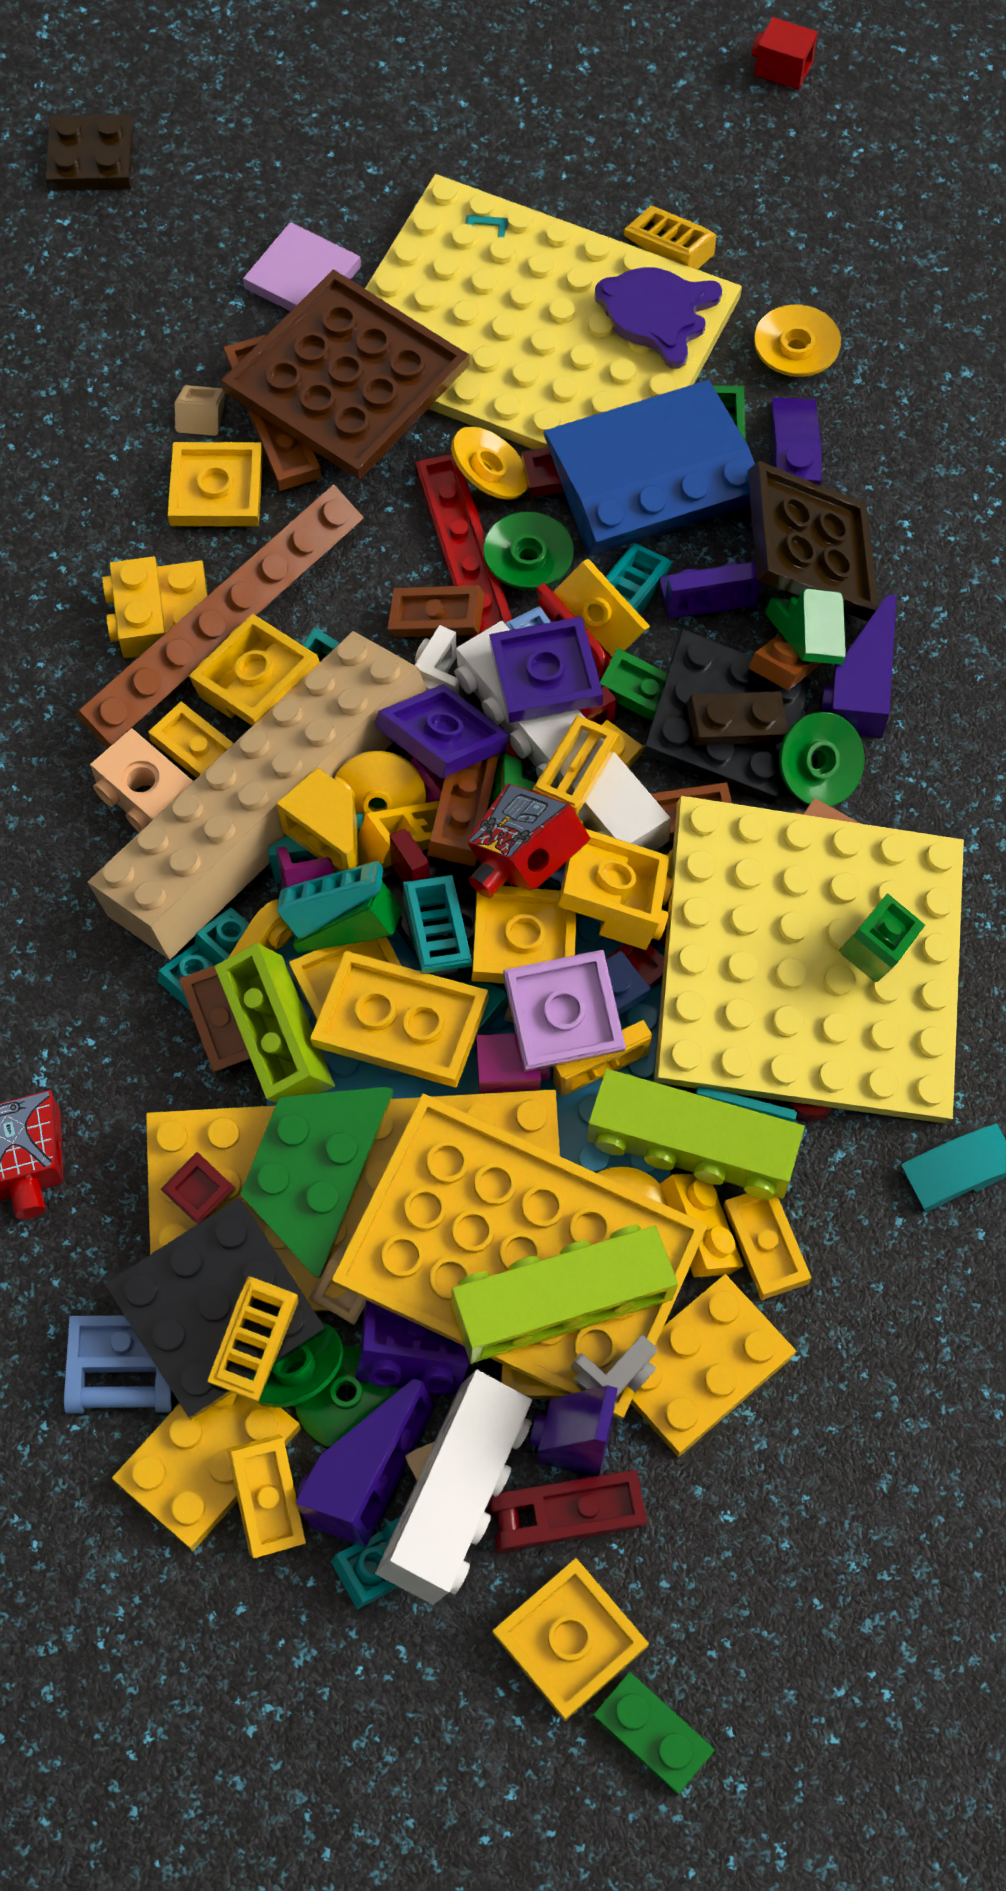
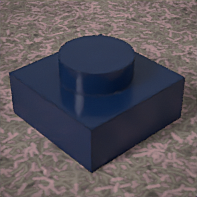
M622 951L606 959L618 1016L646 999L651 990Z

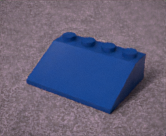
M710 380L553 427L543 432L588 557L751 506L748 470L755 463L747 443Z

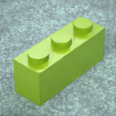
M255 943L215 965L214 967L266 1099L277 1103L279 1097L324 1093L335 1087L321 1050L312 1046L310 1037L313 1030L283 956L259 943Z

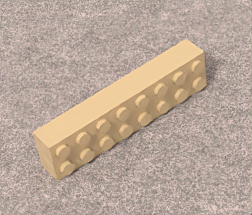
M352 631L88 881L89 886L107 916L170 960L196 935V932L215 917L270 863L268 847L287 836L282 831L276 804L317 767L334 779L341 766L352 757L369 751H385L393 743L391 738L375 727L378 712L427 691L419 668Z

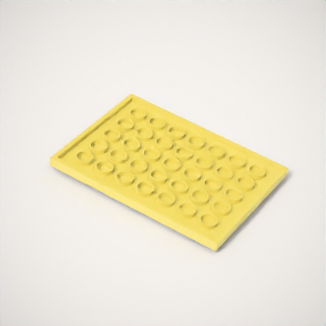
M435 174L365 289L469 354L470 366L428 409L537 450L548 448L543 434L544 430L693 385L740 299L742 286ZM466 215L508 218L505 236L498 237L499 226L474 224L473 227L466 224ZM657 267L671 271L690 282L716 281L722 287V297L718 305L695 312L705 319V332L687 343V362L682 367L674 369L667 366L662 357L653 349L627 341L614 331V323L606 315L604 308L595 301V287L600 280L616 277L637 268Z

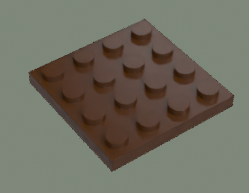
M333 269L221 382L225 393L360 480L470 365L468 353Z

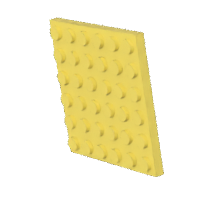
M681 796L676 807L671 868L672 890L668 904L654 1082L696 1089L698 1087L711 1088L732 1094L944 1124L953 1119L964 840ZM888 893L921 920L925 927L899 962L882 979L874 982L841 955L839 949Z

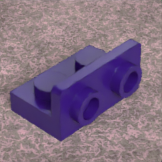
M730 562L721 567L702 570L685 569L677 574L661 576L659 586L669 620L756 606L761 582L757 581L756 562Z
M366 1300L363 1309L361 1350L356 1366L355 1378L360 1382L372 1383L379 1387H404L412 1379L423 1381L428 1393L457 1394L469 1365L465 1346Z

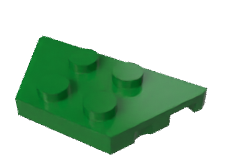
M378 1087L279 1097L240 1195L315 1277L321 1278L394 1094V1090L391 1088Z

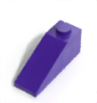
M772 397L771 466L821 485V438L815 399Z
M887 595L847 651L843 664H838L836 667L832 686L824 685L822 689L820 712H829L843 717L856 729L860 736L883 738L888 721L897 595Z
M412 1379L319 1456L312 1472L306 1474L302 1479L295 1503L310 1528L367 1547L408 1463L405 1455L414 1451L434 1411V1403L423 1381Z
M606 1385L551 1399L547 1415L536 1414L530 1438V1445L539 1447L537 1463L590 1477L600 1476L612 1426L618 1388Z

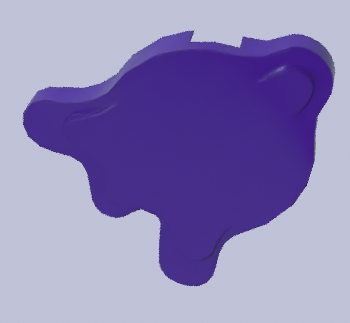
M643 267L630 270L616 277L600 280L595 287L594 297L597 304L604 308L606 315L614 323V331L620 337L634 344L653 349L662 357L667 366L677 369L687 362V343L705 332L706 321L695 312L718 305L722 297V287L716 281L690 282L671 271L657 267Z

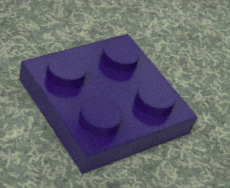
M582 616L489 634L490 648L509 723L603 705V692Z
M444 684L380 710L375 723L376 728L440 778H445L506 750L510 738L508 732Z

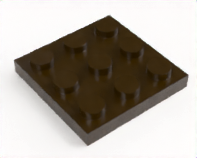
M757 461L748 470L757 581L798 596L806 588L839 592L843 596L844 613L869 621L879 606L867 504Z

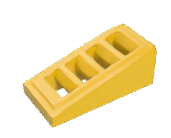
M652 205L624 229V236L644 250L697 270L715 252L716 234L705 227ZM650 222L655 224L649 231L644 230ZM662 229L666 231L662 236L657 235ZM673 237L677 239L675 242H672L670 240Z
M248 1276L207 1382L258 1402L299 1303L298 1295ZM254 1299L279 1307L278 1316L276 1317L252 1308ZM246 1319L273 1329L270 1338L244 1329L243 1326ZM237 1340L265 1350L262 1359L235 1350ZM232 1361L257 1371L254 1380L252 1381L225 1370L228 1362Z

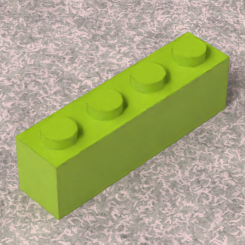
M606 1068L588 1124L587 1141L595 1143L597 1149L610 1155L621 1156L624 1153H629L644 1158L647 1164L658 1169L672 1170L676 1167L694 1172V1176L697 1179L709 1184L720 1185L728 1182L744 1187L746 1193L757 1198L773 1199L775 1196L784 1199L805 1126Z
M630 1225L613 1232L610 1235V1239L591 1245L590 1241L582 1240L565 1246L560 1250V1255L540 1260L539 1256H529L520 1259L509 1266V1271L490 1276L485 1271L468 1275L458 1282L459 1286L452 1288L450 1304L471 1364L672 1301L678 1287V1282L657 1226L641 1230L639 1225Z

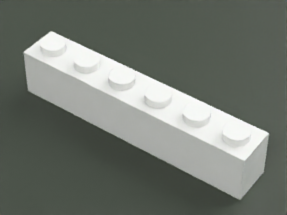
M500 621L456 648L458 668L455 669V676L466 693L474 692L479 698L486 717L497 725L500 724L510 734L509 741L512 748L522 759L528 757L536 767V773L539 778L576 715L585 717L579 710L509 723L489 642V634L510 630L503 621ZM582 732L551 787L558 788L587 739L588 732ZM600 738L568 794L573 795L604 739ZM614 752L577 816L589 830L655 851L669 842L670 816Z

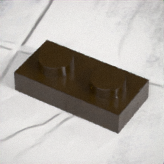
M781 691L692 694L686 703L694 746L782 742L789 730Z

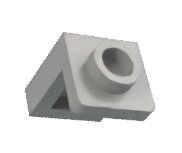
M641 1335L607 1374L602 1372L581 1353L571 1366V1369L577 1374L573 1382L581 1391L609 1385L618 1388L617 1397L627 1386L636 1393L657 1369L649 1361L658 1351V1348Z

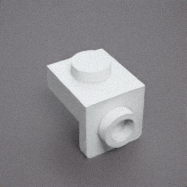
M439 625L431 640L426 638L420 644L415 656V666L420 670L427 691L444 684L459 695V680L447 674L457 657L456 632Z

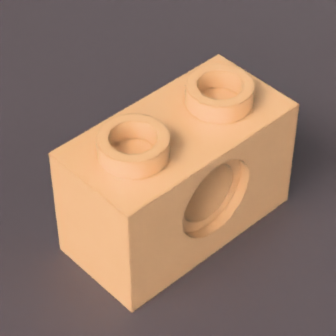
M133 728L90 764L96 781L93 785L95 792L110 807H113L115 804L120 806L126 812V818L139 833L194 782ZM141 786H152L148 791L135 792Z

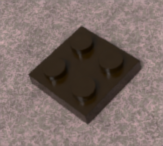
M132 114L50 116L46 164L48 191L131 189L134 135Z

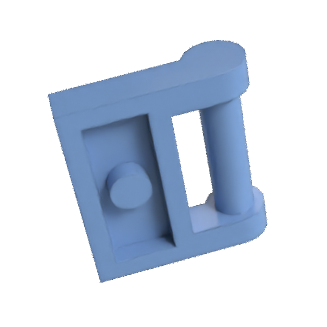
M124 1315L69 1317L64 1408L67 1414L83 1413L84 1408L155 1407L156 1413H171L174 1410L175 1395ZM156 1372L155 1386L85 1387V1373Z

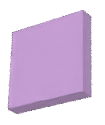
M290 222L243 278L244 288L292 311L333 269L351 280L361 268V257Z
M603 950L503 970V978L524 1072L625 1051L626 1046Z

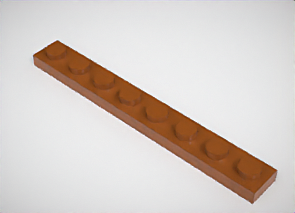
M333 484L86 703L75 715L108 749L188 678L197 668L198 664L220 646L235 628L239 627L252 613L254 615L259 614L364 517Z

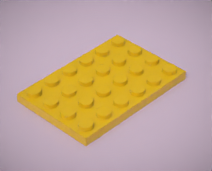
M423 1093L332 1278V1284L464 1346L450 1304L452 1288L459 1286L458 1282L462 1278L483 1271L488 1272L490 1276L509 1271V1266L512 1263L529 1256H539L540 1260L560 1255L562 1248L574 1242L588 1240L591 1245L609 1240L613 1232L626 1226L639 1225L642 1230L656 1225L678 1282V1287L672 1301L490 1358L569 1395L581 1392L573 1382L577 1374L571 1369L573 1361L581 1353L602 1372L607 1374L641 1335L646 1337L654 1346L656 1345L708 1225ZM628 1386L616 1398L613 1416L620 1420L624 1418L634 1395V1392Z

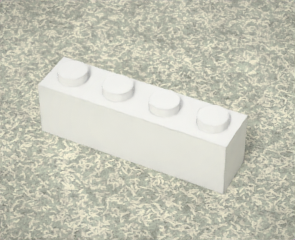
M477 1369L460 1385L419 1479L414 1486L375 1572L376 1575L432 1605L449 1592L452 1594L457 1593L470 1567L469 1563L463 1561L471 1543L474 1545L478 1544L490 1522L491 1515L484 1512L491 1495L497 1497L509 1478L511 1467L505 1464L512 1448L517 1450L521 1446L530 1429L531 1421L526 1419L525 1416L532 1399Z

